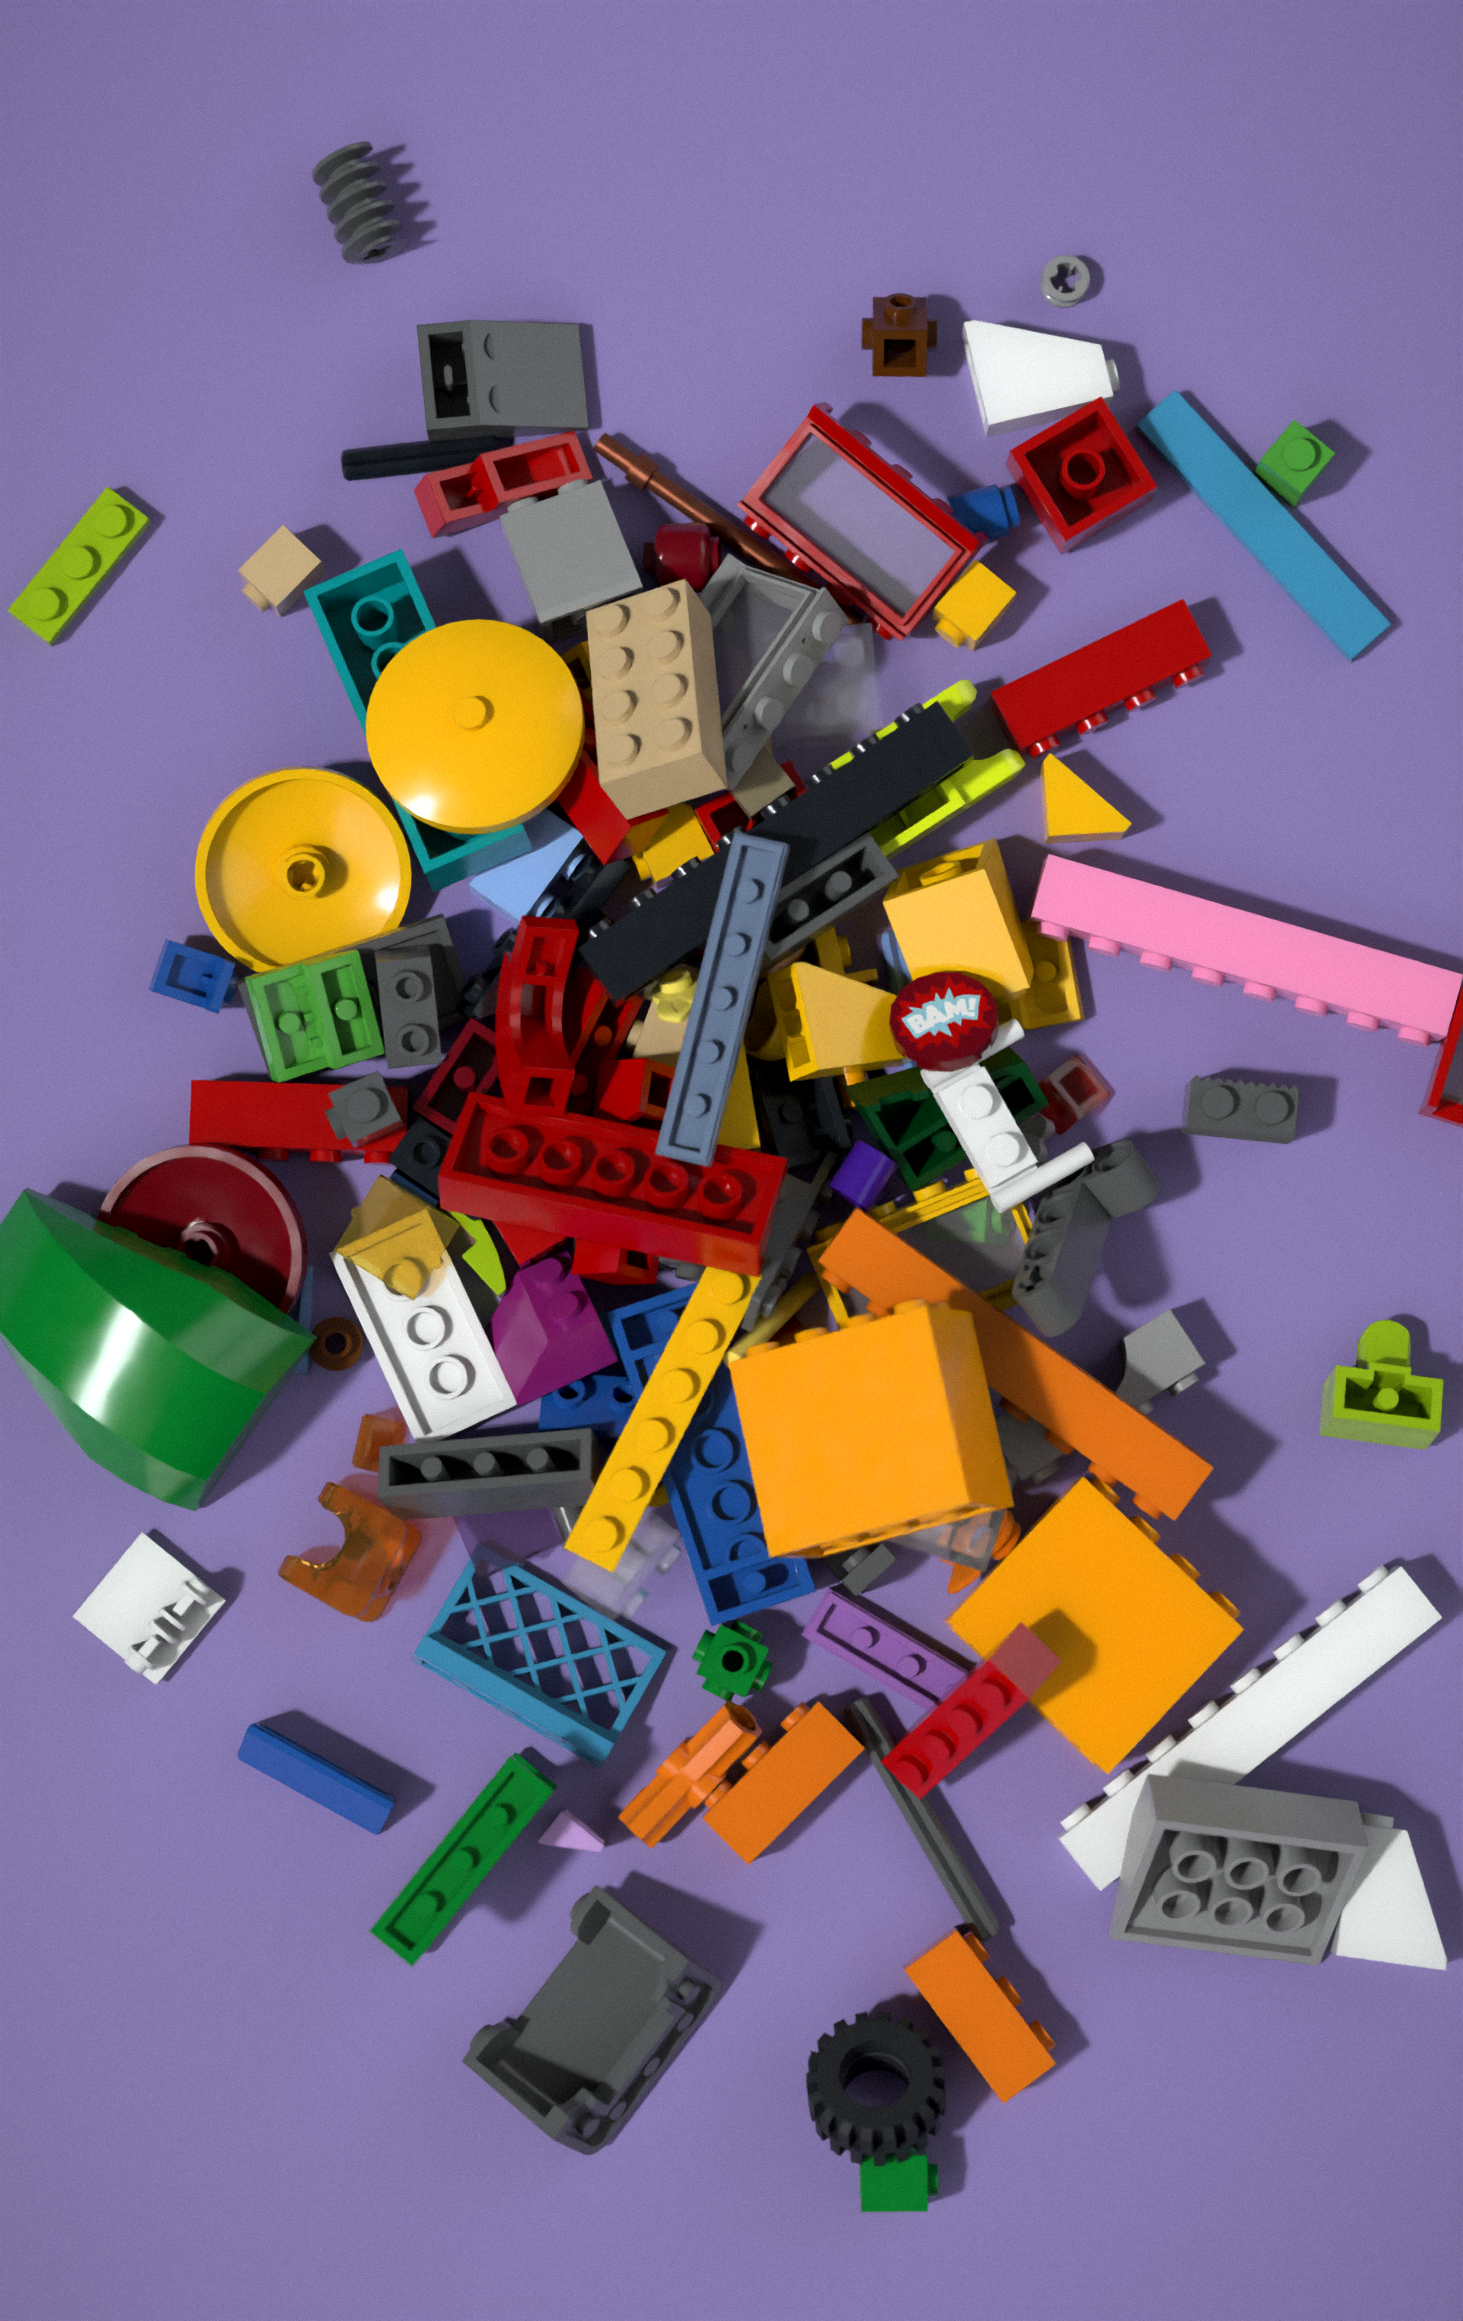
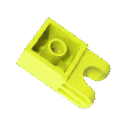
M960 680L922 704V706L926 709L938 701L954 723V721L972 708L977 690L970 680ZM893 722L876 734L881 740L898 727ZM1005 749L987 759L972 760L971 764L869 834L889 861L1014 779L1026 763L1017 751ZM848 751L830 764L837 770L851 761L853 757Z

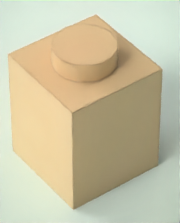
M282 525L238 569L243 582L246 584L240 591L262 613L270 607L282 617L304 595L303 591L310 588L325 573L321 560Z

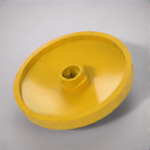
M475 619L448 623L436 627L408 643L393 657L381 673L371 694L366 717V740L370 758L389 795L399 806L418 820L432 827L460 834H485L502 831L517 826L543 811L558 797L570 781L580 760L585 738V713L576 682L563 659L552 647L533 633L518 626L494 620Z
M301 765L288 766L264 772L245 781L226 796L214 810L206 823L197 847L195 888L204 920L214 937L229 954L259 973L398 928L404 916L411 890L412 872L407 842L391 810L366 785L344 773L328 768Z

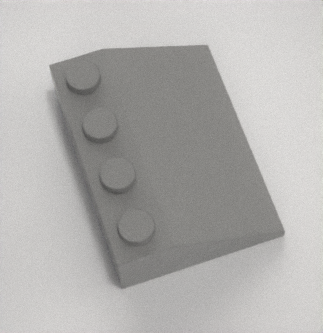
M1147 1774L1132 1813L1109 1929L1110 1939L1319 1965L1369 1848L1358 1802Z

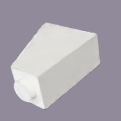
M976 320L964 322L961 337L986 437L1062 420L1100 396L1110 409L1114 397L1113 392L1120 390L1115 362L1113 359L1105 360L1102 346L1099 344Z
M1361 1813L1369 1848L1332 1933L1330 1952L1337 1956L1446 1970L1447 1957L1408 1832L1400 1828H1393L1394 1817Z

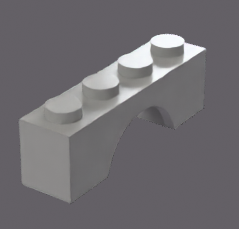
M1171 1309L1163 1312L1120 1340L1122 1371L1113 1392L1145 1415L1154 1409L1149 1399L1167 1388L1173 1397L1200 1380L1194 1370L1204 1365L1205 1362ZM1007 1412L995 1420L1003 1458L1019 1482L1030 1476L1036 1485L1063 1468L1057 1458L1065 1453L1043 1438L1048 1429L1030 1416L1024 1424Z

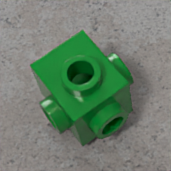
M736 1619L730 1629L720 1624L716 1634L706 1629L691 1658L701 1663L696 1674L706 1678L701 1688L726 1701H731L735 1693L745 1698L750 1688L760 1693L774 1665L773 1662L765 1659L769 1648L760 1644L764 1633ZM730 1650L738 1651L744 1659L742 1668L736 1672H729L722 1665L723 1655Z

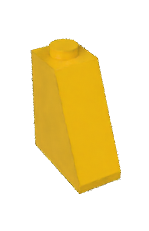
M805 962L794 963L767 976L790 1082L899 1067L913 1061L906 1055L905 1059L896 1050L890 1033L891 1005L897 995Z

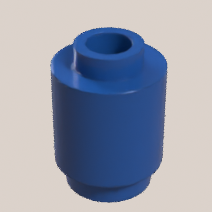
M996 484L946 497V503L954 510L952 516L974 534L980 531L990 537L988 541L1009 536V530L1020 527L1019 512L1010 485L998 488Z

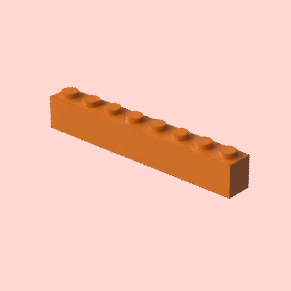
M858 1205L819 1257L818 1262L826 1267L821 1276L845 1294H848L853 1287L869 1298L870 1301L865 1308L869 1312L877 1314L879 1319L895 1315V1305L918 1299H926L928 1305L948 1302L950 1309L971 1312L987 1385L1003 1396L998 1405L1024 1424L1031 1416L1045 1426L1048 1430L1043 1435V1438L1069 1456L1076 1449L1089 1458L1092 1462L1087 1470L1108 1486L1114 1488L1118 1481L1133 1490L1137 1494L1131 1501L1152 1518L1159 1520L1164 1513L1175 1521L1213 1470V1465L1206 1458Z

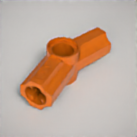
M728 1700L692 1739L688 1736L656 1769V1777L644 1789L642 1788L628 1805L624 1807L623 1812L618 1818L652 1849L691 1807L695 1809L727 1776L726 1770L755 1743L762 1733L756 1722V1717L743 1705H738Z

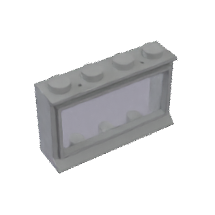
M728 553L698 598L711 615L727 788L725 789L733 791L745 772L751 767L753 760L774 729L780 724L784 714L803 686L809 681L813 671L832 643L838 638L848 618L826 588L822 587L819 590L747 566Z

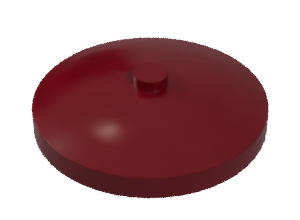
M206 1143L184 1144L164 1149L144 1158L127 1170L113 1185L96 1219L113 1227L120 1226L137 1233V1237L163 1248L170 1247L187 1254L189 1259L208 1267L215 1266L233 1274L288 1316L295 1307L304 1286L307 1272L308 1247L303 1221L294 1200L280 1180L269 1169L250 1156L228 1147Z

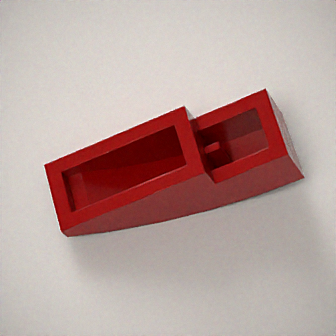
M570 431L482 453L472 463L426 474L414 489V493L433 539L499 519L500 515L508 513V506L519 500L537 497L540 502L559 495L557 490L567 483L579 479H587L588 483H590L593 477L575 431Z

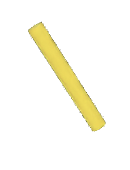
M811 1271L805 1272L779 1298L771 1317L768 1318L762 1315L752 1332L747 1331L724 1354L723 1361L728 1368V1362L748 1357L747 1348L767 1343L820 1289L821 1284L817 1274Z

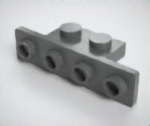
M828 1150L811 1184L786 1174L761 1270H764V1273L750 1298L741 1328L752 1332L760 1315L770 1318L774 1312L783 1290L782 1287L777 1286L780 1277L787 1280L791 1279L803 1251L796 1248L800 1239L807 1243L811 1241L822 1216V1213L816 1211L819 1203L829 1206L836 1193L828 1185L835 1175L833 1171L839 1154Z

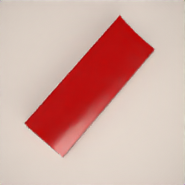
M469 1091L438 1175L440 1209L759 1278L775 1211L787 1174V1158L717 1144L712 1167L709 1168L655 1154L660 1131L565 1111L563 1117L510 1113L504 1098Z

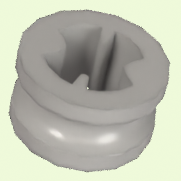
M1070 255L1057 256L1050 260L1044 268L1040 281L1041 293L1045 300L1053 306L1059 308L1072 307L1078 304L1086 294L1090 282L1089 271L1086 265L1077 257ZM1058 270H1068V277L1072 273L1077 276L1078 280L1074 282L1072 293H1062V286L1058 290L1053 287L1052 283L1056 280Z

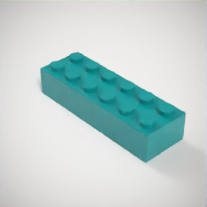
M402 548L303 591L365 737L367 709L371 694L381 673L393 657L408 643L436 628ZM393 799L433 892L533 849L522 823L492 833H454L432 827L406 812Z

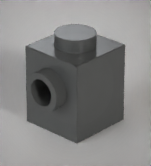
M379 1071L328 1093L334 1107L325 1110L332 1129L338 1140L348 1136L355 1149L405 1126Z

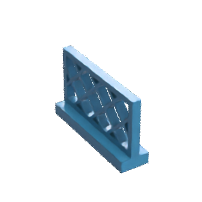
M478 1544L432 1625L416 1648L412 1661L601 1769L667 1652ZM482 1561L502 1572L507 1593L477 1600L472 1578ZM511 1578L525 1585L526 1588L514 1590ZM467 1588L470 1602L457 1605ZM539 1593L549 1599L554 1620L524 1627L517 1598ZM510 1600L517 1630L487 1637L479 1608ZM558 1605L572 1612L573 1615L561 1618ZM473 1610L480 1636L479 1640L459 1645L440 1634L451 1615ZM586 1620L596 1626L601 1647L571 1654L564 1625ZM557 1627L564 1657L534 1664L527 1635ZM606 1633L619 1639L621 1642L609 1645ZM520 1637L527 1667L506 1672L495 1666L489 1645ZM483 1647L486 1660L469 1650ZM632 1647L651 1658L641 1676L619 1682L611 1652ZM604 1654L612 1684L581 1691L574 1662ZM567 1664L575 1694L553 1699L542 1693L537 1672ZM530 1674L533 1687L516 1677ZM635 1686L626 1703H624L621 1689ZM614 1691L619 1715L610 1731L589 1720L584 1699ZM577 1701L580 1714L563 1704Z

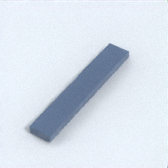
M734 832L655 1152L659 1156L709 1168L712 1167L790 850L788 844Z

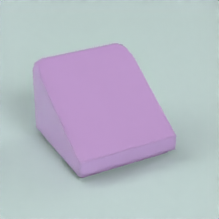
M563 1809L537 1841L538 1844L600 1852L606 1844L604 1842L605 1839L568 1809L566 1811Z

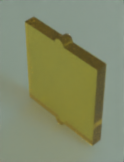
M380 1174L361 1206H356L351 1210L353 1219L334 1251L414 1301L433 1270L443 1266L444 1261L441 1257L461 1224Z

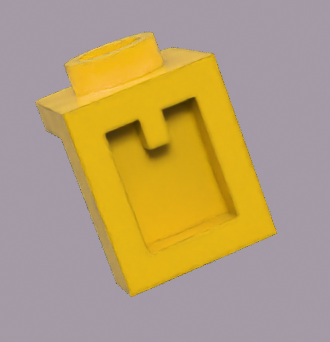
M835 927L812 941L817 967L869 986L877 984L878 975L876 969L850 974L844 973L843 967L852 966L846 934L836 936Z

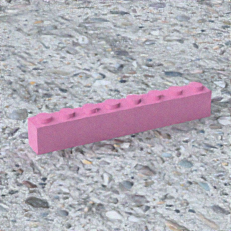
M1050 854L1042 862L1025 922L1037 926L1036 934L1047 939L1067 942L1069 935L1089 941L1087 948L1102 955L1119 957L1120 950L1141 956L1139 964L1154 970L1170 972L1172 965L1192 971L1191 979L1202 984L1222 987L1223 981L1244 986L1242 993L1248 997L1266 1002H1274L1275 995L1296 1001L1294 1009L1302 1013L1325 1017L1328 1010L1347 1016L1346 1024L1351 1027L1377 1032L1378 1026H1383L1399 1031L1397 1039L1422 1047H1428L1430 1040L1437 1042L1447 1037L1463 974Z

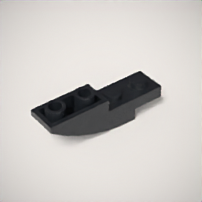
M597 855L586 857L574 871L571 880L575 884L564 899L557 898L542 915V917L572 919L579 929L569 971L582 961L578 956V948L585 944L581 936L605 918H608L612 925L615 923L600 908L630 868V865L622 859L604 866ZM519 925L516 929L513 927L509 928L501 935L492 950V953L496 955L484 972L481 970L476 972L463 987L461 996L464 1000L456 1009L463 1017L481 1019L496 1014L499 978L505 951L513 952Z

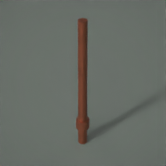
M606 432L595 444L593 450L625 472V480L641 491L645 490V488L649 489L693 522L707 525L713 536H720L721 542L762 571L819 590L822 588L819 584L660 472V464L646 454L641 453L638 456ZM834 598L848 618L843 629L853 635L865 617Z

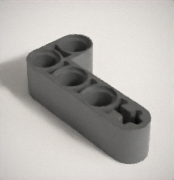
M1130 1140L1115 1141L1091 1150L1094 1156L1093 1162L1044 1189L1012 1287L1013 1297L1044 1336H1058L1070 1329L1079 1320L1083 1313L1111 1220L1145 1207L1154 1200L1161 1190L1162 1182Z

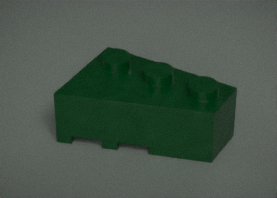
M1009 1046L979 1062L981 1068L983 1066L986 1068L1017 1125L1049 1105L1026 1062ZM917 1066L844 1086L882 1153L899 1166L895 1174L912 1192L968 1157L933 1096V1092L925 1084L920 1073L922 1068Z

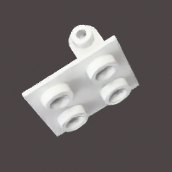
M141 1532L72 1617L124 1658V1662L139 1675L143 1674L157 1685L226 1600L151 1538Z

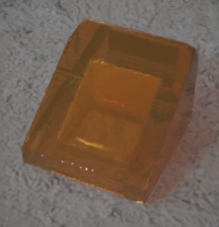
M365 1414V1416H362L352 1460L354 1467L379 1473L380 1446L403 1444L406 1425L402 1422Z

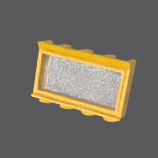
M974 1167L963 1171L966 1177L965 1181L946 1188L944 1181L939 1180L914 1191L913 1194L916 1201L896 1208L893 1200L872 1207L870 1212H867L1000 1310L1004 1311L1019 1304L1012 1295V1287L1032 1229V1224L1023 1202L1000 1214L994 1207L990 1194ZM838 1221L816 1230L813 1235L815 1242L806 1245L807 1253L839 1330L846 1329L844 1323L846 1319L871 1314L865 1308L870 1301L869 1298L853 1287L848 1294H845L821 1276L826 1267L820 1264L818 1259L842 1227L843 1221Z

